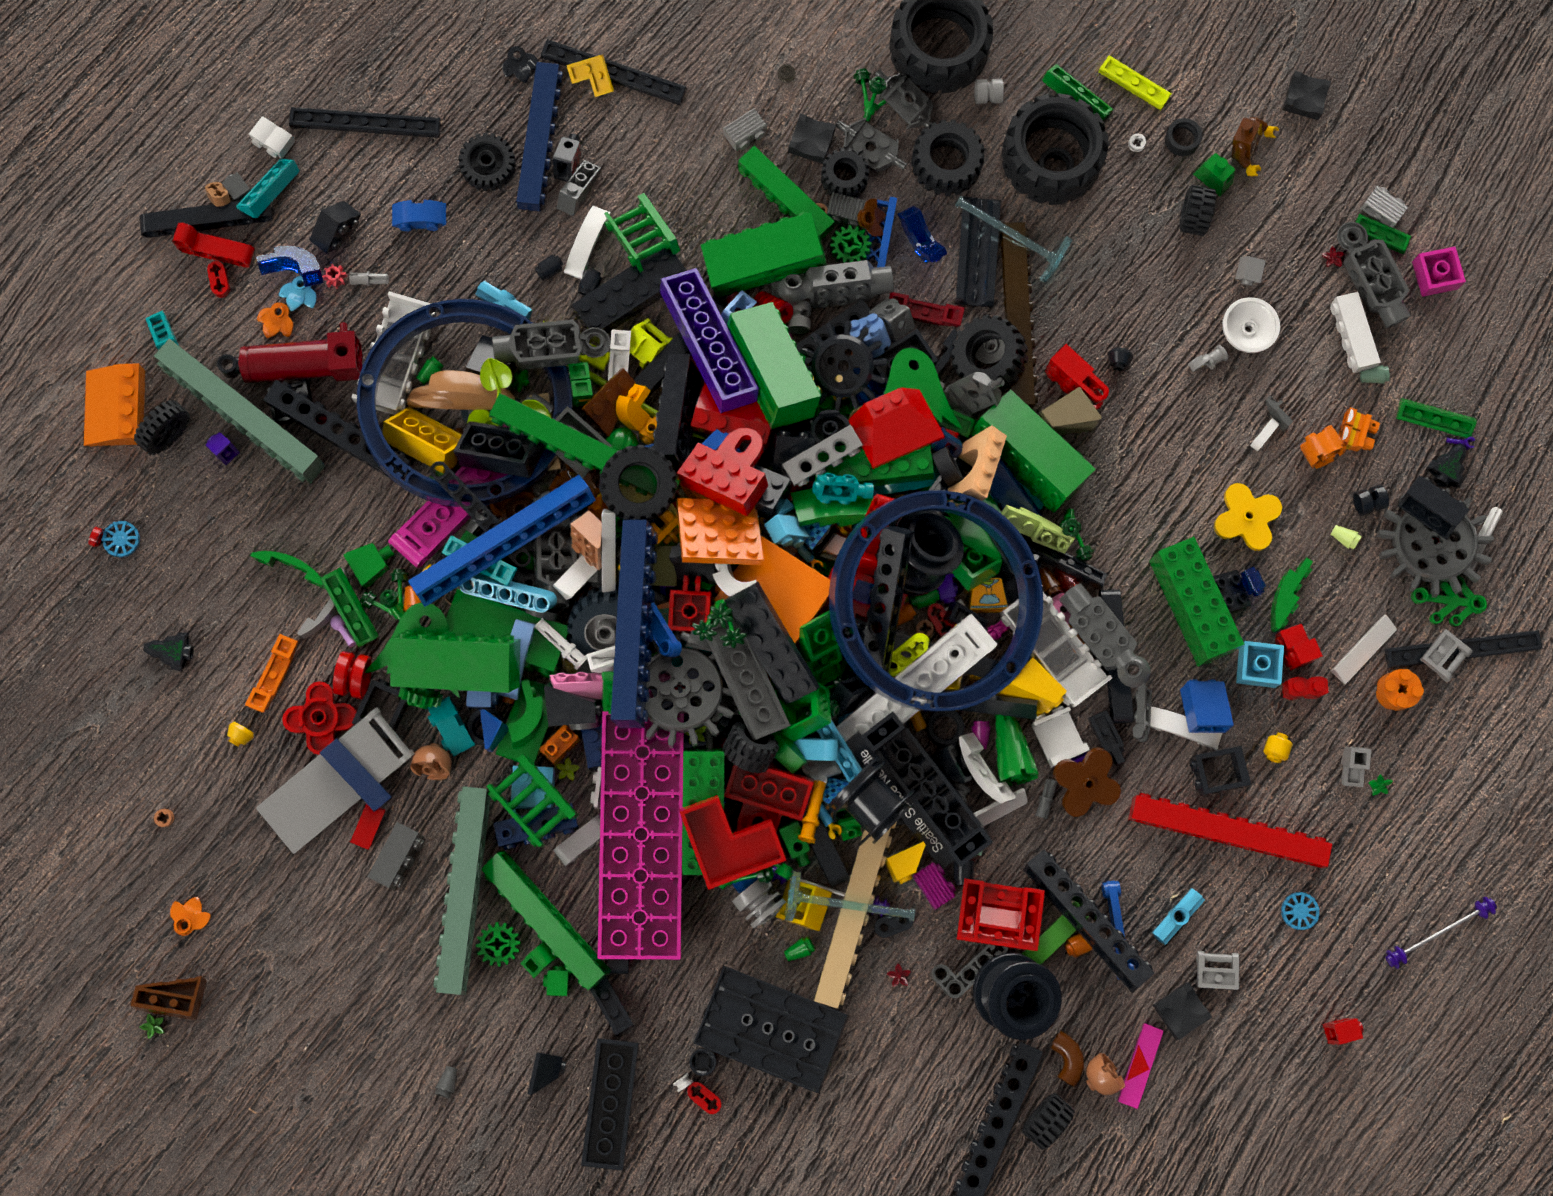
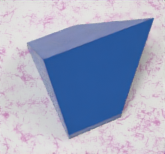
M482 709L480 713L485 750L493 752L507 734L508 726L485 709Z

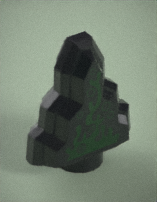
M1461 443L1454 446L1447 454L1440 455L1437 460H1432L1426 467L1428 472L1435 476L1433 481L1441 487H1447L1448 485L1457 488L1461 487L1464 481L1462 474L1465 468L1462 463L1466 457V446Z
M178 632L175 636H167L163 641L153 640L145 643L143 651L152 657L160 658L162 663L170 665L172 670L182 672L186 661H191L193 658L194 646L189 645L188 632Z

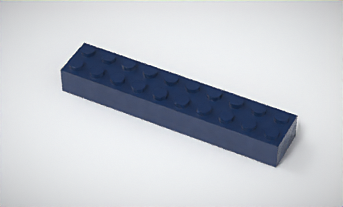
M623 520L611 705V721L619 728H644L645 722L648 721V711L645 710L646 702L649 701V691L647 690V682L650 681L648 662H651L649 642H652L653 638L650 622H653L654 619L651 603H654L655 600L652 585L656 581V573L653 571V567L657 562V553L654 550L655 544L658 543V534L647 520Z

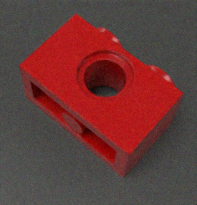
M1343 1018L1322 1024L1328 1044L1341 1045L1363 1039L1362 1033H1364L1362 1023L1357 1018Z

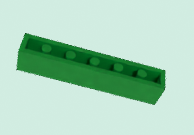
M755 146L738 160L739 172L744 177L751 179L753 186L758 190L761 189L770 202H775L784 215L787 214L792 218L801 212H812L820 240L834 229L835 221Z

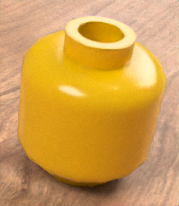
M1277 733L1268 737L1263 752L1266 755V759L1275 763H1281L1288 760L1293 744L1288 740L1287 735Z

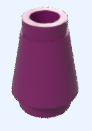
M974 721L972 732L983 748L987 749L991 731L989 721Z

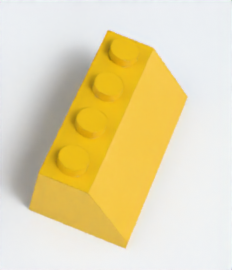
M410 407L383 422V436L392 447L430 467L438 461L444 462L450 469L456 466L458 460L453 451L462 434ZM435 467L437 471L445 473L444 467Z

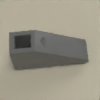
M584 160L560 190L557 209L574 216L582 206L601 167Z

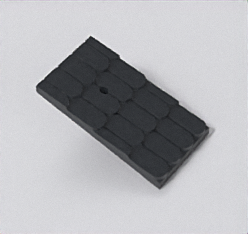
M723 966L693 1044L820 1094L849 1015Z

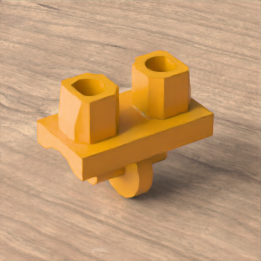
M666 510L658 516L664 523L661 528L653 522L650 524L658 534V543L656 545L662 540L666 545L671 540L674 543L679 541L676 537L679 533V529L676 527L678 525L677 515Z

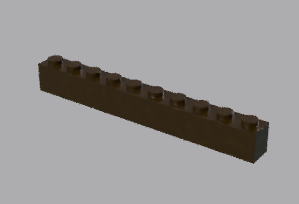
M1025 222L1002 223L1000 240L1004 316L1023 335L1026 340L1025 344L1028 346V352L1025 353L1028 356V363L1023 364L1026 369L1024 373H1019L1018 376L1020 378L1017 382L1013 380L1010 383L1011 386L1008 388V391L1012 390L1033 409L1035 403H1038V393L1034 392V385L1037 384V375L1033 374V367L1036 366V357L1032 355V349L1035 347V338L1031 337V330L1034 329V320L1030 319V312L1033 311V302L1029 301V294L1032 293V284L1028 283V276L1031 275V266L1027 265V258L1030 257V248L1026 247V240L1029 239V230L1025 229Z

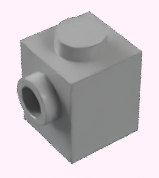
M1250 256L1240 257L1235 279L1242 281L1241 284L1253 286V283H1261L1266 260Z

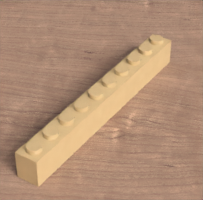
M865 829L861 841L869 834ZM890 829L875 844L872 843L874 839L870 836L859 846L814 1002L837 1009L839 1005L843 1006L846 996L843 993L845 985H849L852 976L848 972L850 966L855 965L858 955L854 953L856 945L860 946L863 934H860L861 928L867 925L869 918L866 911L868 906L872 907L874 901L873 887H878L881 876L877 875L879 867L883 868L886 856L883 853L885 848H889L891 843Z

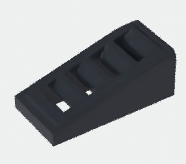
M951 602L943 617L944 620L955 625L961 622L960 619L963 613L965 614L963 619L972 614L980 621L979 623L984 629L988 624L987 619L959 602Z

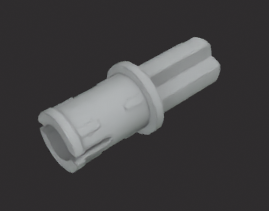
M367 271V273L350 272L349 281L351 285L363 284L371 286V284H388L389 276L388 274H373L370 271Z

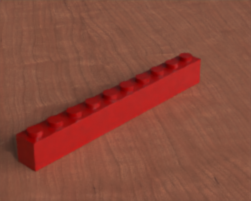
M1139 793V795L1134 796L1132 799L1129 821L1319 868L1328 867L1332 843L1326 842V838L1315 836L1312 839L1308 838L1306 833L1295 832V834L1288 833L1286 828L1275 827V829L1268 828L1266 823L1256 822V824L1248 823L1246 818L1237 817L1232 819L1229 818L1228 814L1217 812V815L1209 813L1210 810L1198 807L1195 810L1185 803L1175 805L1171 804L1169 799H1151V795Z

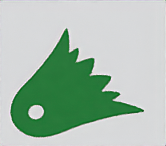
M906 348L898 352L891 365L884 395L901 387L920 389L930 410L939 422L942 423L943 415L949 422L962 430L946 399L931 359L924 352L915 348ZM910 360L918 362V370H912L909 367Z
M988 493V497L982 501L1001 513ZM947 512L950 517L946 518L957 528L963 544L986 556L1002 558L984 529L964 517Z
M417 603L409 607L403 614L391 638L405 630H416L417 634L424 633V631H436V635H440L443 632H448V624L443 612L433 604L424 607L422 603ZM424 615L431 619V624L428 627L420 625V618ZM391 638L365 673L376 671L387 665V674L390 673ZM451 690L452 693L460 698L458 690Z

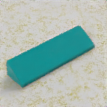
M279 159L238 203L237 209L253 218H258L299 173L300 170L295 161Z

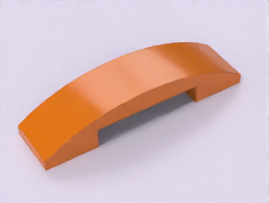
M279 634L271 650L272 655L256 688L253 687L245 706L262 713L267 710L286 676L298 641Z

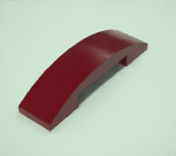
M890 293L889 299L894 298L900 305L910 308L913 320L941 326H961L965 307L951 304L943 306L910 299L909 295Z

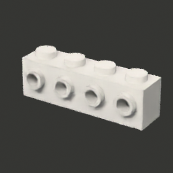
M1355 292L1337 296L1331 303V312L1335 315L1337 321V331L1341 333L1342 347L1347 352L1349 368H1352L1353 373L1377 367L1381 362L1359 293Z

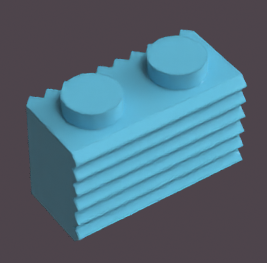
M777 514L765 523L764 526L770 534L769 537H772L773 543L781 544L783 547L793 546L798 548L809 538L804 526H799L797 516Z

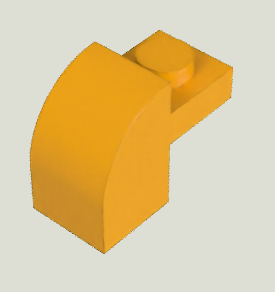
M634 384L626 397L619 395L617 399V417L629 429L641 431L650 417L641 408V405L650 393L646 386Z

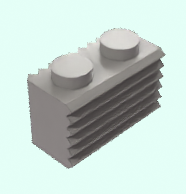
M755 108L723 128V135L735 151L746 149L750 142L755 139L760 140L767 132V125Z
M1376 186L1360 209L1380 223L1393 228L1408 206L1405 205L1402 199L1390 195L1386 188Z

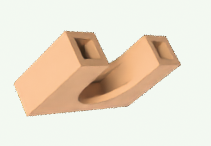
M991 425L965 441L959 458L973 468L963 480L949 487L948 491L972 496L981 501L986 499L1007 435Z

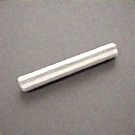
M1498 507L1491 509L1478 536L1492 535L1503 513ZM1478 544L1477 553L1482 554L1486 545ZM1473 561L1470 568L1474 570L1478 562Z

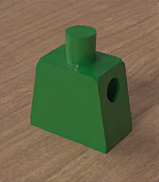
M1214 153L1193 175L1209 188L1215 189L1216 194L1221 197L1233 184L1235 168L1228 163L1227 159Z
M370 543L343 554L361 586L367 589L389 570L385 560L394 556V553L389 545L378 551L374 543Z
M793 819L778 826L777 832L780 834L791 859L796 858L799 867L809 864L810 860L806 853L810 851L808 843L797 839L798 835L801 834L798 821ZM798 842L799 848L794 849V843Z

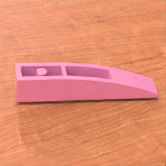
M577 672L576 674L558 673L550 675L553 688L602 700V673ZM662 674L659 677L661 682L670 679L668 674ZM649 689V698H653L652 693Z

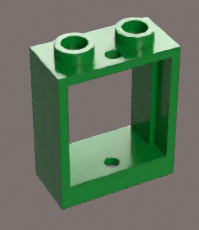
M819 682L820 687L816 691L787 705L783 699L779 700L790 724L788 728L780 731L783 736L793 742L831 723L829 689ZM811 703L812 715L797 723L796 711Z

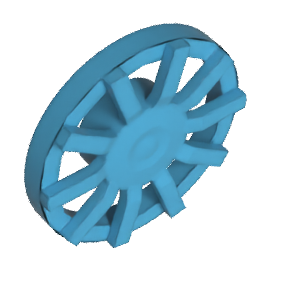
M117 521L105 528L101 540L104 549L110 555L119 558L127 557L138 548L140 534L131 523ZM117 525H122L121 531H119ZM126 525L130 526L131 528L125 533ZM114 527L115 530H116V533H113V532L110 531V530ZM134 530L136 536H129L128 534ZM108 533L113 536L112 538H106ZM130 539H136L134 545L130 543ZM106 541H113V543L107 546ZM114 545H116L114 552L109 550ZM127 545L132 547V549H130L128 552L125 548ZM119 547L123 550L122 554L118 553Z
M1296 892L1284 899L1281 906V915L1289 927L1295 930H1306L1316 924L1319 919L1320 909L1315 898L1304 892ZM1301 895L1300 903H1298L1295 896ZM1305 897L1310 899L1306 904H1304ZM1292 898L1295 905L1288 903V901ZM1313 903L1315 908H1308V906ZM1286 905L1292 908L1291 911L1285 912ZM1309 911H1315V916L1309 914ZM1292 914L1293 917L1290 920H1288L1286 915ZM1307 916L1313 919L1311 923L1307 920ZM1295 919H1298L1297 926L1292 924ZM1302 919L1305 921L1307 926L1301 927Z

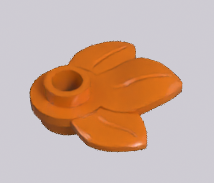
M281 302L274 303L271 308L262 309L257 316V321L264 323L263 332L266 338L275 336L279 331L286 337H290L292 334L293 321L289 317V308L286 304ZM279 308L282 310L281 315L276 313Z
M198 897L191 898L184 905L174 901L170 909V916L175 921L174 930L181 936H187L193 930L204 928L211 918L210 913L202 912V904ZM187 922V929H182V924Z

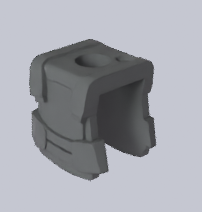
M894 298L882 301L869 311V314H877L879 318L884 320V325L892 343L915 329L910 308L900 305Z

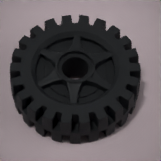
M483 133V136H480V134L475 135V139L473 137L469 138V142L463 144L464 148H461L458 158L459 167L465 181L470 186H475L478 190L482 188L483 191H488V189L495 191L496 187L500 189L502 184H508V179H512L516 166L515 156L508 142L499 135L496 137L493 133L490 136L487 133ZM491 160V163L483 164L484 161Z
M174 400L161 403L160 407L156 406L154 411L151 410L149 416L144 417V422H140L138 425L139 428L136 429V434H134L135 443L149 455L165 451L167 446H172V442L176 441L177 437L183 434V430H186V425L189 424L190 419L189 412Z

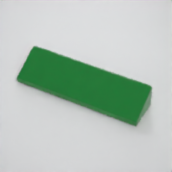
M1057 64L1049 69L1042 79L1056 93L1071 95L1075 101L1078 102L1081 99L1093 108L1094 114L1098 113L1103 121L1113 111V108Z
M1404 398L1400 399L1396 419L1464 438L1472 437L1477 424V420L1473 417Z
M341 567L321 577V582L358 648L376 639L378 633Z

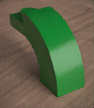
M529 680L521 681V689L526 703L525 713L516 722L507 724L513 749L530 741L539 730L543 719L542 696L537 697L534 685L530 686Z

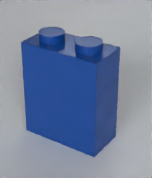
M1197 679L1187 681L1180 689L1189 733H1225L1234 726L1224 681H1216L1214 679L1198 681Z

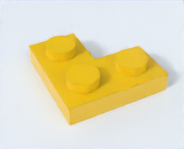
M603 54L566 65L572 84L590 79L595 97L614 92Z

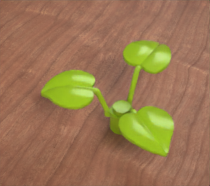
M488 358L481 367L480 381L488 391L497 389L498 397L499 393H501V388H507L511 384L512 372L504 363ZM525 400L522 402L523 405L551 418L549 411L536 400ZM473 410L467 421V424L469 421L496 425L491 422L492 418L489 417L490 412L488 410Z

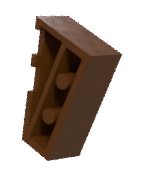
M197 976L189 979H177L176 981L136 985L130 1006L138 1011L197 1021L207 980L203 976Z

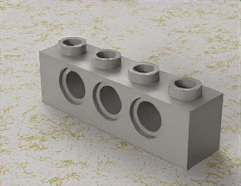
M849 425L783 463L782 468L787 477L791 479L793 487L796 485L801 487L809 482L808 478L815 475L817 477V475H822L827 472L825 468L830 465L836 467L844 462L842 458L847 455L853 457L860 453L859 448L863 444L853 427ZM843 443L846 448L845 451L837 452L835 444ZM826 453L829 458L828 461L820 462L817 457L818 454ZM807 462L811 465L812 469L810 472H803L800 465Z

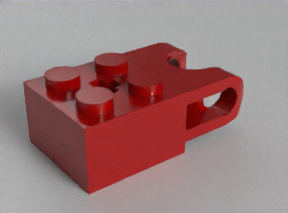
M1067 344L1050 359L1045 369L1047 377L1052 381H1056L1066 394L1080 387L1088 399L1098 403L1093 405L1096 410L1101 408L1103 401L1109 394L1108 387L1093 374L1094 368ZM1097 389H1101L1103 391V395Z

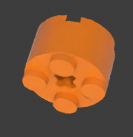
M1332 425L1325 427L1318 434L1315 432L1305 437L1306 442L1300 445V449L1310 466L1316 469L1335 461L1334 457L1337 454L1342 456L1347 450Z
M1398 669L1383 675L1378 680L1376 697L1384 708L1401 711L1416 705L1421 699L1424 689L1416 674L1409 669Z

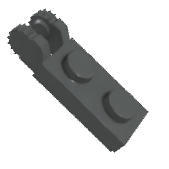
M1146 685L1138 687V691L1135 693L1137 710L1134 713V718L1137 724L1133 727V736L1141 743L1148 741L1151 728L1152 690Z

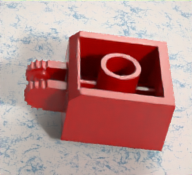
M684 575L683 590L670 591L668 626L672 632L691 633L692 630H696L692 626L693 623L700 625V620L706 623L707 616L711 611L712 593L701 591V576H696L695 591H688L690 582L688 575ZM690 607H693L692 609L695 610V614H692L691 617H688L689 615L685 612L686 610H689Z

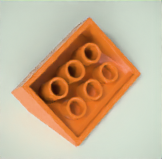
M139 363L116 364L86 371L84 446L137 445L134 441V434H136L135 431L139 428L140 422H144L145 370Z

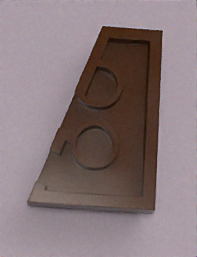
M621 368L581 408L606 437H610L618 420L616 402L619 395L626 397L629 390L636 384L624 368Z

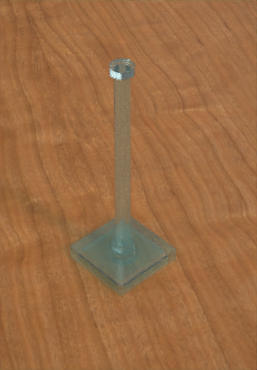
M962 196L959 197L955 204L957 208L960 206L1047 258L1048 264L1039 278L1045 283L1055 272L1072 242V239L1066 236L1055 252H1050L966 202Z
M793 871L790 878L784 918L786 921H793L797 904H800V902L897 916L914 921L915 909L913 908L905 910L802 894V891H799L801 872Z

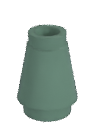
M1380 365L1360 371L1361 383L1385 384V382L1390 380L1388 366Z

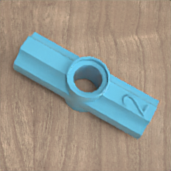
M486 281L480 283L475 293L483 301L507 307L527 319H530L533 312L531 308L517 301L511 293L506 290L501 291Z
M1191 888L1152 932L1153 936L1159 942L1166 945L1205 901L1203 896ZM1176 911L1182 914L1181 922H1177L1174 918Z

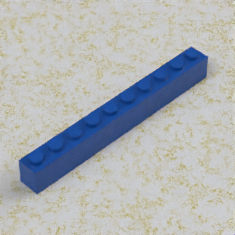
M577 475L408 580L424 607L596 501L586 482L580 475Z

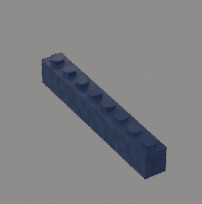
M537 62L516 201L518 209L541 211L542 205H545L546 194L543 193L544 187L547 188L548 186L546 172L550 170L551 166L549 152L553 151L551 137L555 135L556 131L554 117L557 118L558 116L556 102L560 100L561 89L558 88L559 83L563 82V72L560 71L559 64Z

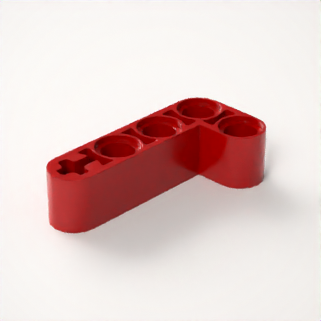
M178 223L172 240L177 249L183 253L246 268L250 267L255 251L254 247L245 243L198 233L193 226L186 223Z
M876 494L865 517L876 508L894 500V498ZM862 528L861 535L866 538L867 531ZM882 530L865 550L856 572L873 576L877 568L876 552L881 542L880 534Z

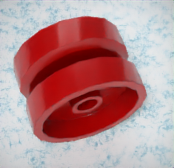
M342 651L335 666L333 693L346 696L350 691L353 698L363 699L369 687L372 673H365V671L372 664V657L360 654L355 659L353 653Z

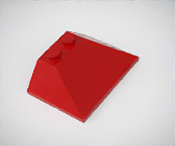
M898 388L866 402L848 420L863 444L862 449L873 469L945 438L920 389Z
M964 878L956 940L1038 951L1045 890L985 883V881Z

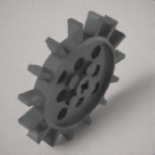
M1469 498L1463 501L1466 504L1467 508L1471 503V499ZM1390 510L1385 512L1384 517L1396 524L1394 531L1379 530L1377 533L1379 538L1391 539L1393 549L1382 551L1379 554V558L1387 559L1396 556L1400 566L1393 570L1390 577L1392 579L1398 577L1403 571H1407L1410 575L1414 576L1413 581L1410 583V592H1413L1419 586L1420 580L1431 582L1432 598H1436L1439 595V583L1449 581L1455 595L1459 594L1462 588L1457 577L1461 574H1465L1476 584L1481 577L1470 568L1472 562L1476 561L1489 565L1492 561V558L1477 553L1478 544L1486 545L1494 540V536H1477L1475 527L1481 525L1487 519L1486 515L1478 516L1474 520H1470L1465 515L1451 533L1458 538L1457 542L1451 541L1449 537L1447 540L1433 530L1425 527L1423 523L1407 512L1401 517ZM1405 526H1411L1414 529V533H1408ZM1411 544H1418L1420 551L1413 550ZM1455 553H1462L1464 556V560L1458 559L1455 556ZM1436 557H1442L1445 560V564H1439ZM1419 561L1424 562L1427 568L1421 569L1417 563Z
M676 631L674 636L681 643L680 632ZM652 638L653 648L657 654L651 658V662H648L650 681L647 682V690L655 689L658 693L646 702L645 710L648 711V719L653 723L647 731L646 739L650 741L658 729L661 728L670 732L668 745L669 748H673L676 743V734L688 732L692 746L697 747L698 737L695 730L704 725L711 734L717 737L719 731L717 726L711 722V719L716 713L732 719L734 712L729 708L721 706L723 696H733L729 688L723 687L722 678L724 677L721 670H718L714 663L716 659L713 653L708 657L700 652V649L682 647L679 656L666 657L660 653L659 647ZM679 658L683 661V664L680 667H675L672 665V661ZM690 671H697L699 673L696 679H690L687 675ZM662 674H668L670 680L668 682H661L659 677ZM706 683H712L715 688L713 691L707 692L703 689V686ZM678 687H682L683 693L678 692ZM698 698L702 701V704L699 707H693L690 704L691 700ZM669 701L673 704V707L670 710H664L662 704ZM680 714H687L689 716V720L685 723L679 722L677 718Z

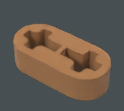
M212 182L205 186L207 196L213 205L224 206L230 203L228 191L220 182Z

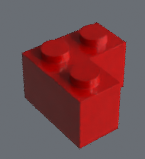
M1302 623L1282 630L1275 635L1276 645H1284L1283 661L1290 668V671L1313 663L1323 656L1316 639H1308Z

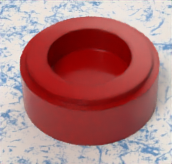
M94 527L88 544L98 547L102 542L104 530Z

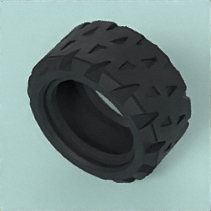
M902 0L899 9L895 12L890 35L889 50L892 53L891 60L895 69L904 73L915 85H920V90L929 93H935L939 90H942L941 94L957 91L960 87L963 89L973 83L986 65L993 40L994 27L992 17L988 14L987 6L982 0ZM935 18L947 19L958 24L966 32L970 46L956 57L948 59L935 58L918 48L913 40L912 31L926 20Z
M1057 93L1056 97H1053L1051 94L1035 97L1034 102L1028 101L1017 110V114L1012 117L1008 126L1001 153L1003 158L1002 166L1006 177L1011 178V185L1020 194H1028V199L1038 203L1049 201V205L1064 204L1068 200L1072 202L1082 197L1096 182L1107 157L1109 141L1108 133L1105 131V124L1098 113L1094 114L1093 108L1081 99L1077 102L1071 95ZM1040 129H1061L1071 134L1078 141L1083 152V161L1078 166L1067 171L1047 170L1039 166L1030 157L1025 140L1032 133Z

